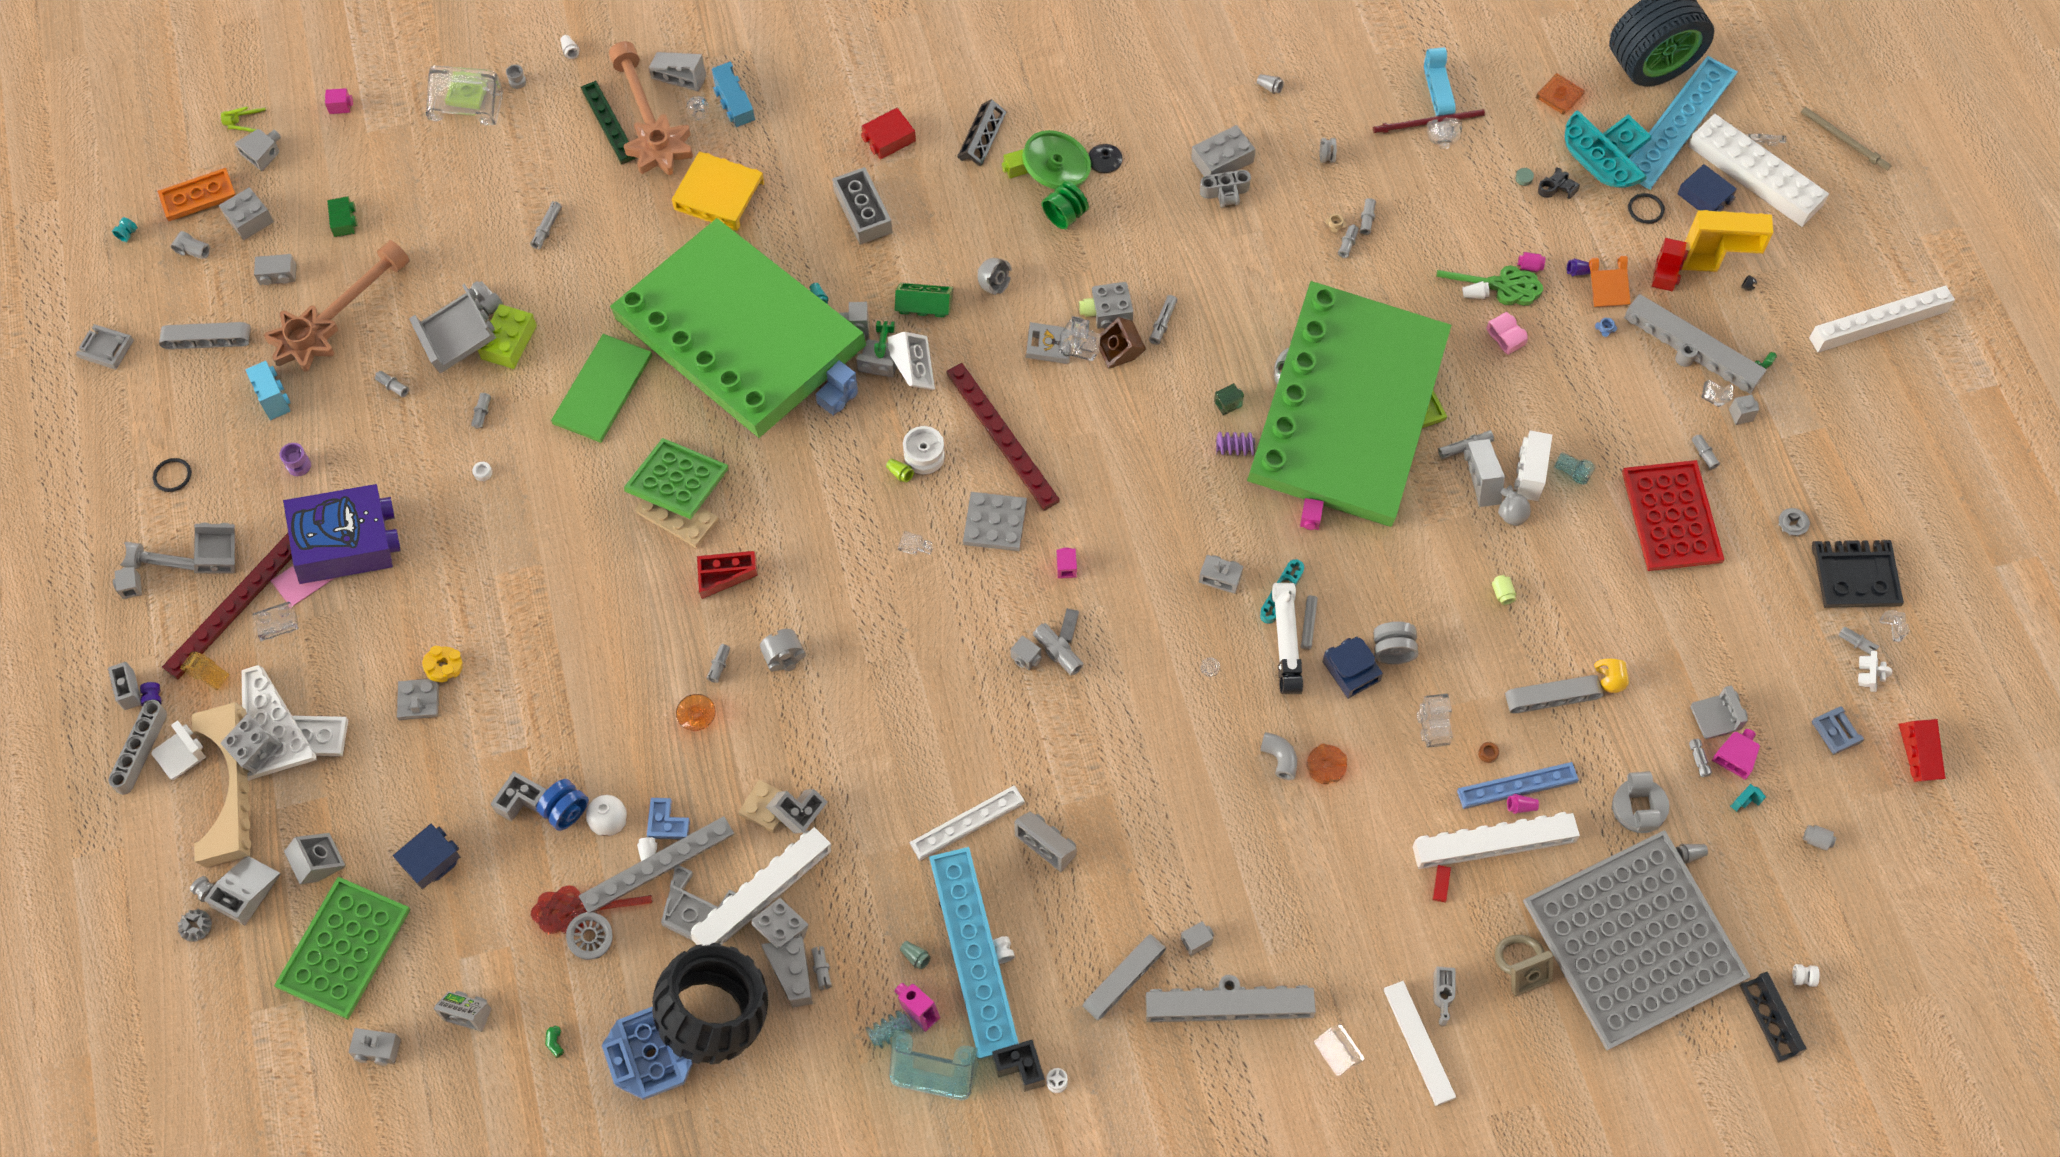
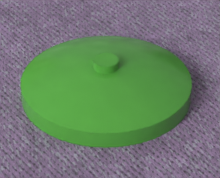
M1053 130L1040 131L1032 135L1024 146L1022 158L1026 170L1036 181L1048 188L1056 190L1063 182L1067 181L1080 187L1089 176L1091 161L1087 151L1076 139L1065 133Z

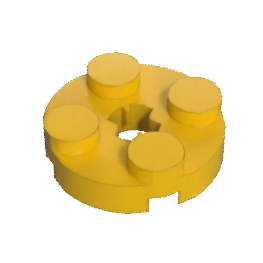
M436 645L431 647L430 651L426 653L422 666L430 680L447 682L449 678L453 676L456 678L461 673L463 662L458 650ZM441 662L448 663L447 665L444 664L442 667L439 666V663Z

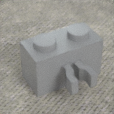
M1206 555L1200 572L1199 583L1235 594L1242 576L1243 566L1235 561L1229 562L1215 555Z
M355 1028L348 1053L355 1061L366 1063L367 1060H370L382 1066H387V1063L395 1064L401 1039L394 1033Z

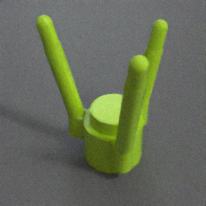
M246 106L231 111H224L221 113V122L223 126H228V129L254 132L257 129L237 126L235 124L239 122V116L266 111V108L248 110Z

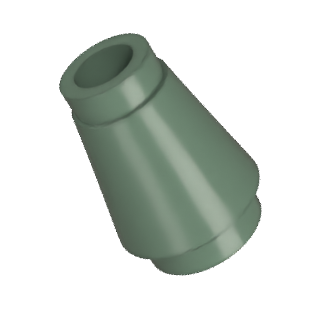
M905 941L900 947V951L914 968L923 969L928 965L931 959L928 951L909 941Z

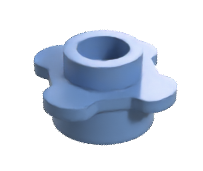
M1603 318L1600 323L1597 322L1595 324V328L1600 330L1604 337H1608L1611 332L1617 331V326L1611 318Z

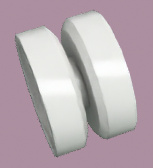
M920 426L910 430L905 435L903 440L905 463L910 465L915 473L931 474L943 465L945 459L944 442L939 431L932 427Z

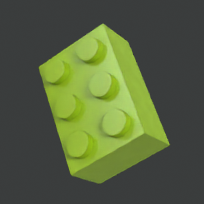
M499 304L490 321L495 328L493 333L496 338L477 351L482 360L515 369L537 324L532 313Z

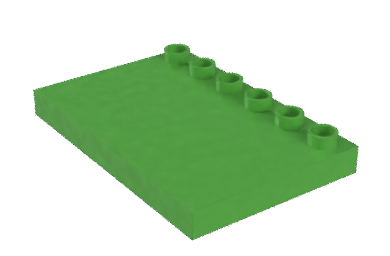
M718 218L610 306L618 322L758 438L764 435L827 380L826 372L838 361L845 364L866 346L864 334L860 329Z
M1310 281L1247 481L1301 499L1308 498L1324 501L1323 506L1391 527L1397 516L1452 325Z

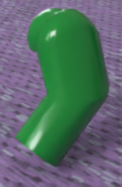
M1769 352L1762 363L1758 360L1755 363L1767 369L1774 363L1777 355L1774 352Z

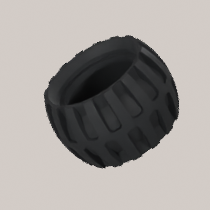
M720 943L693 946L687 952L683 951L672 959L661 973L653 993V1021L663 1043L669 1046L678 1057L689 1059L692 1063L700 1064L702 1062L710 1063V1065L721 1063L725 1059L731 1060L740 1055L755 1041L765 1023L768 1010V990L765 985L764 976L760 968L757 969L753 959L748 955L745 956L735 947L722 946ZM707 984L720 987L732 995L739 1005L741 1015L735 1020L725 1023L705 1022L694 1017L684 1008L679 994L681 991L695 985Z

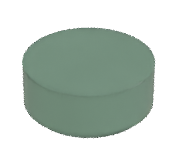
M1521 168L1517 171L1515 180L1522 186L1530 185L1533 181L1534 173L1528 168Z

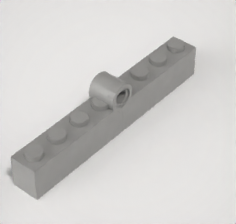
M1641 294L1636 297L1625 314L1624 318L1631 324H1635L1646 333L1675 348L1678 351L1675 360L1680 366L1688 367L1692 365L1693 361L1698 362L1709 371L1718 374L1724 380L1733 383L1749 394L1753 392L1767 370Z
M1233 975L1223 976L1219 986L1209 991H1204L1203 988H1194L1191 991H1183V989L1176 988L1170 992L1152 989L1150 992H1146L1145 997L1147 1022L1314 1018L1316 1013L1314 988H1308L1306 985H1299L1296 988L1277 986L1275 989L1258 986L1254 989L1246 990L1245 987H1240L1238 978ZM1228 985H1229V986H1231L1233 989H1232V990H1227V989L1225 988V986H1228Z

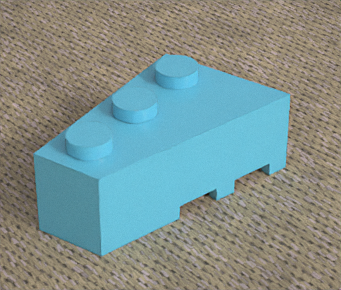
M263 361L245 369L258 396V400L270 420L291 411L288 406L291 402L287 394L282 393L284 387L280 379H275L278 374L273 366L269 367L267 361Z

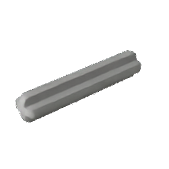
M1309 595L1307 597L1301 641L1302 649L1310 650L1312 646L1318 599L1316 596Z

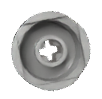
M782 629L777 631L778 634L773 637L772 634L768 635L760 643L761 652L771 672L784 669L785 671H791L796 667L795 664L806 656L793 629Z

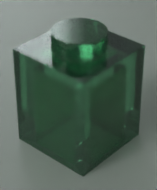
M1233 383L1215 392L1214 403L1224 416L1242 407L1244 394Z

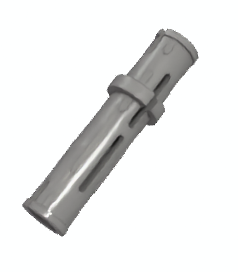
M556 201L551 202L543 221L535 230L536 234L530 243L533 248L537 249L538 247V249H541L544 240L550 235L549 231L562 208L560 203Z
M1173 295L1166 297L1158 320L1154 322V329L1149 338L1152 344H1160L1163 333L1167 331L1168 321L1177 303V298Z
M1491 430L1478 435H1470L1467 439L1438 448L1439 456L1441 459H1445L1464 452V450H1467V442L1490 439V442H1494V435Z

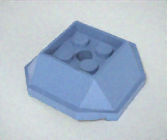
M653 1006L617 1020L608 1037L602 1043L614 1085L643 1100L684 1085L693 1065L691 1060L678 1057L669 1046L663 1043L653 1021ZM649 1050H656L654 1056L646 1057V1054Z

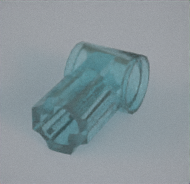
M1563 452L1559 455L1554 466L1571 475L1575 482L1583 485L1588 483L1595 470V465L1591 461L1585 459L1580 461Z

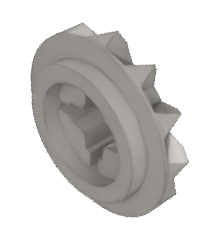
M1795 508L1784 510L1778 518V526H1781L1782 532H1787L1789 536L1796 535L1798 537L1801 534H1805L1810 525L1808 516L1803 511ZM1798 520L1796 525H1789L1791 521Z
M198 908L197 910H189L188 913L182 915L180 922H178V932L187 941L201 940L211 929V918L205 911ZM189 921H197L199 929L191 928Z

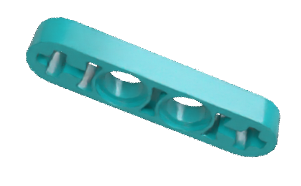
M1297 559L1291 560L1277 583L1288 580L1294 583L1296 587L1304 572L1303 562ZM1299 567L1292 576V568ZM1272 591L1260 611V619L1267 624H1271L1276 620L1275 602L1272 599ZM1271 606H1272V607H1273L1272 615H1269V617L1265 616L1266 613L1269 612V610L1271 609Z

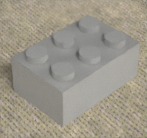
M1235 125L1192 146L1191 160L1203 176L1232 172L1253 163L1256 149L1240 128Z

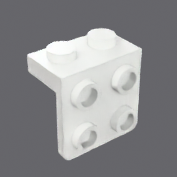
M179 721L171 725L176 734L152 751L153 757L171 780H175L206 758L201 751L204 748L197 738L193 740L191 738L193 732L186 724L182 726Z

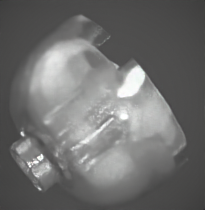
M1443 118L1442 122H1438V119L1429 121L1427 123L1429 140L1442 149L1450 148V145L1455 144L1461 137L1462 122L1454 118Z

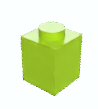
M1023 149L1003 155L1004 162L1001 165L1004 173L1007 172L1009 179L1029 173L1023 163Z

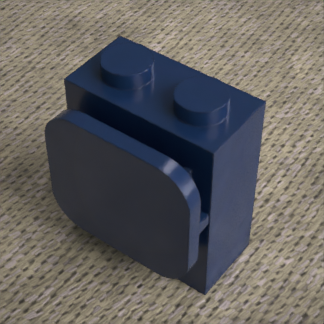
M1358 636L1352 639L1347 638L1336 648L1331 647L1325 651L1322 662L1348 699L1381 681L1383 672L1376 664L1375 656L1361 638H1358Z
M432 823L392 855L422 890L431 882L440 880L456 866L457 860L461 858L457 852L459 847L452 840L448 842L444 838L447 834L440 826L435 828Z

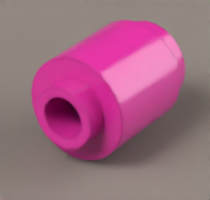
M1523 252V255H1519L1518 266H1520L1521 270L1543 271L1545 257L1541 256V254Z

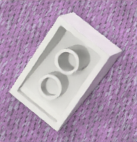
M904 331L887 337L890 356L909 386L934 390L935 386L927 336Z

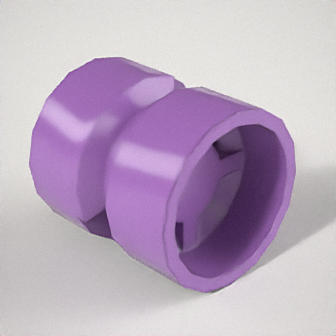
M288 443L283 446L280 451V459L288 472L293 476H303L311 468V461L303 447L298 443Z

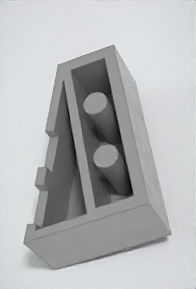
M803 937L792 939L780 949L776 948L772 943L761 944L792 1008L813 1004Z

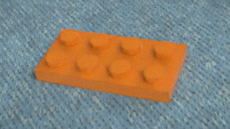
M226 168L158 191L168 221L224 203L236 195Z

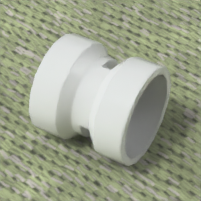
M1004 936L993 940L998 964L1009 962L1015 958L1014 951L1010 949L1011 942L1009 937Z
M1795 964L1792 971L1793 984L1800 986L1808 984V986L1817 987L1819 983L1818 967L1811 965L1804 967L1803 965Z

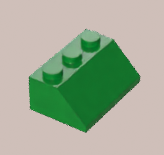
M900 282L895 290L894 311H899V314L904 315L913 312L919 316L935 314V317H946L951 311L954 287Z

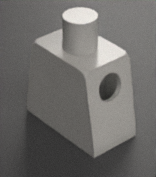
M257 129L237 141L235 145L244 158L263 171L278 155L279 149L275 142L281 136L276 130H272L266 135L263 131Z

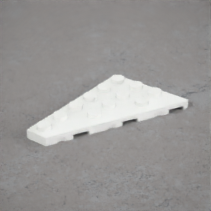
M257 665L241 670L242 707L268 734L276 737L283 743L256 774L251 771L248 772V780L315 761V753L264 668Z

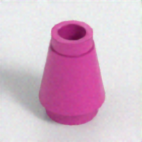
M1518 794L1509 796L1507 799V809L1509 812H1513V814L1537 811L1539 808L1538 799Z

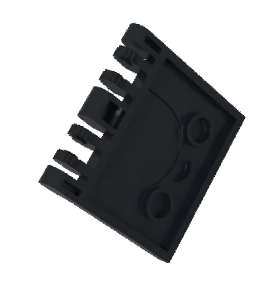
M1845 540L1843 545L1841 541H1836L1835 552H1832L1830 541H1824V543L1822 541L1812 542V552L1816 560L1824 608L1894 607L1904 604L1891 540H1881V542L1880 540H1875L1873 542L1874 552H1870L1868 540H1863L1861 545L1859 540Z

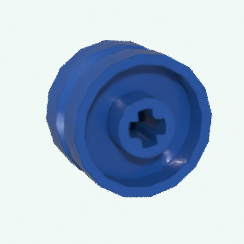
M569 779L559 780L550 786L541 796L536 808L537 812L544 819H549V823L558 831L565 830L573 825L585 812L589 803L588 797L581 790H576V786Z

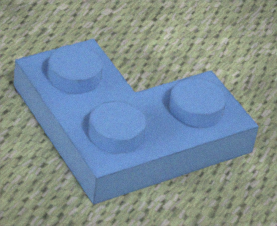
M651 798L647 838L683 839L689 835L690 819L670 817L671 798Z

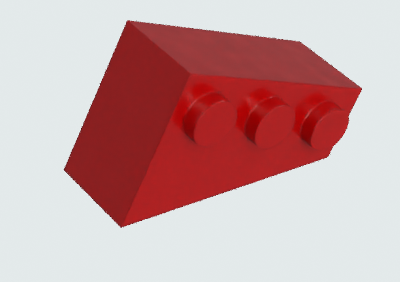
M1938 719L1917 720L1898 724L1914 782L1946 779Z

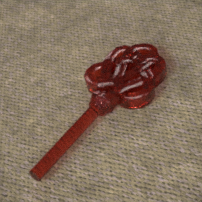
M567 885L561 887L557 892L548 891L542 893L538 897V902L532 908L530 915L544 933L554 934L560 931L566 934L570 922L578 915L588 912L579 898L581 894L579 890L574 886ZM652 895L618 899L598 910L653 903ZM554 910L559 911V912H557V913H555V914H552V912H553Z

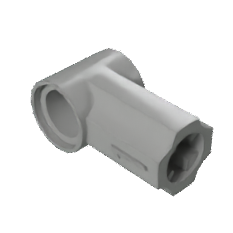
M180 231L170 246L172 250L180 255L187 253L200 259L207 258L210 250L209 244L198 241L183 231Z
M476 281L472 284L471 288L478 296L476 299L481 302L484 307L482 309L488 316L497 310L499 304L503 305L499 296L495 292L492 293L482 281Z

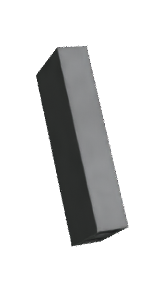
M1067 608L1059 637H1063L1068 643H1071L1079 611Z

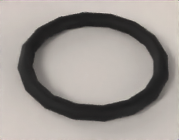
M1650 193L1637 194L1628 203L1630 215L1641 223L1652 224L1658 222L1665 213L1662 201ZM1640 197H1650L1656 200L1661 207L1660 215L1653 220L1638 218L1632 211L1634 200Z
M170 458L157 465L152 479L154 485L159 490L174 492L187 485L191 479L192 471L190 465L185 460ZM170 462L184 464L188 473L182 484L174 488H165L157 482V473L162 466Z

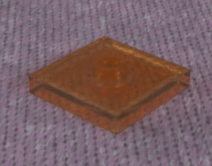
M1556 73L1537 93L1536 98L1562 115H1565L1584 95L1585 90Z

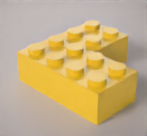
M1698 210L1685 240L1687 242L1685 250H1688V255L1682 270L1718 272L1726 252L1764 254L1773 235L1772 215Z

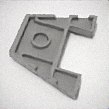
M678 865L674 868L670 892L661 923L662 926L692 940L691 931L694 925L698 922H703L708 918V914L713 909L721 907L727 897L730 895L734 896L736 893L729 890L719 907L684 891V888L693 876V873Z

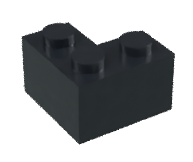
M1033 1039L992 1051V1058L998 1078L1019 1072L1025 1092L1045 1086V1078Z

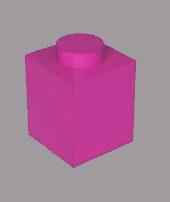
M347 88L326 89L325 106L329 114L350 113V106H353L352 95H349Z
M1305 498L1300 527L1308 530H1319L1324 501Z
M1068 547L1056 549L1058 579L1077 578L1076 549Z

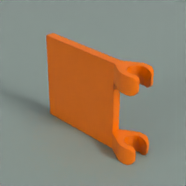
M1620 256L1617 259L1619 269L1599 270V259L1592 258L1589 260L1594 307L1631 304L1627 256Z

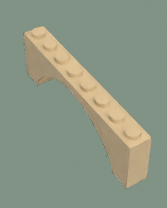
M235 702L192 714V732L203 739H212L219 746L226 758L230 777L228 795L219 817L208 833L199 842L194 843L195 862L205 868L250 856L251 841L249 839V829L251 825L249 821L250 804L248 802L249 784L247 777L249 770L241 767L221 745L223 739L247 714L245 708Z

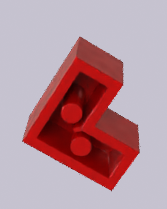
M1670 238L1664 239L1656 259L1651 287L1673 292L1675 285H1679L1681 275L1678 273L1682 270L1688 255V250H1685L1687 242Z

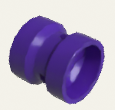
M146 682L140 685L142 707L149 700H156L162 704L161 696H159L161 692L159 683Z

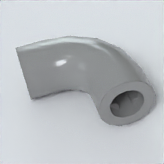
M1265 732L1261 751L1270 753L1277 758L1276 776L1285 780H1294L1298 758L1293 746L1286 739Z

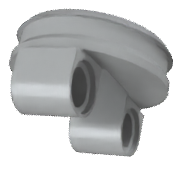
M1650 771L1633 772L1627 775V781L1616 791L1612 801V809L1616 819L1623 827L1637 833H1648L1658 830L1667 818L1669 800L1664 790L1653 782ZM1648 797L1651 810H1638L1633 815L1630 798Z

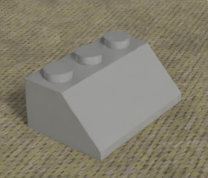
M1030 811L1014 821L1015 836L1060 872L1077 855L1076 844L1071 839L1062 837L1060 831L1054 826H1048L1044 818L1039 814L1035 815Z

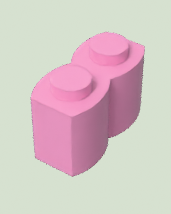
M1507 312L1489 321L1486 327L1488 333L1498 342L1501 349L1507 355L1520 349L1527 343V332L1517 325L1514 316Z

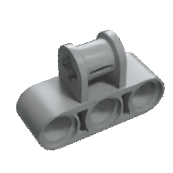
M1246 170L1206 175L1201 179L1200 195L1206 199L1218 197L1221 208L1225 207V205H1239V194L1246 193L1250 188L1251 174Z

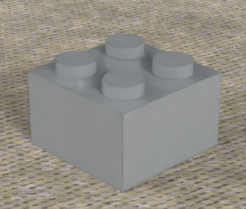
M250 187L219 205L225 218L243 241L274 222L268 209Z

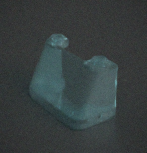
M894 1030L889 1077L894 1085L957 1100H965L971 1095L979 1064L978 1048L961 1046L956 1050L953 1060L912 1051V1037L906 1032Z

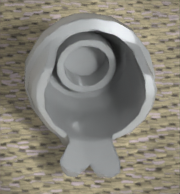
M1509 485L1507 489L1503 488L1500 492L1506 498L1501 503L1498 513L1508 524L1518 526L1529 518L1531 513L1530 503L1526 497L1514 492L1512 486Z

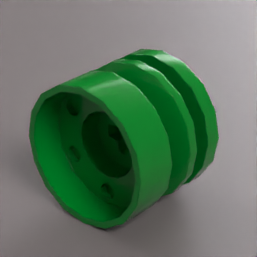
M1067 181L1056 188L1055 193L1049 194L1042 201V209L1047 218L1056 227L1067 229L1076 221V218H1080L1088 211L1089 204L1083 192L1076 185Z

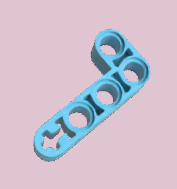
M1445 47L1427 49L1424 60V72L1436 116L1455 114L1456 111L1454 97L1445 68L1447 62Z

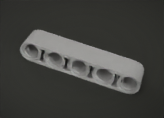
M244 322L165 325L161 327L159 346L164 349L247 346L249 344L251 326Z
M1597 675L1508 690L1505 693L1510 713L1513 714L1596 700L1604 695Z
M149 700L143 705L109 776L108 782L110 786L119 794H128L133 789L166 719V710L156 700Z
M1149 934L1086 999L1082 1006L1099 1021L1161 957L1166 947L1152 934Z

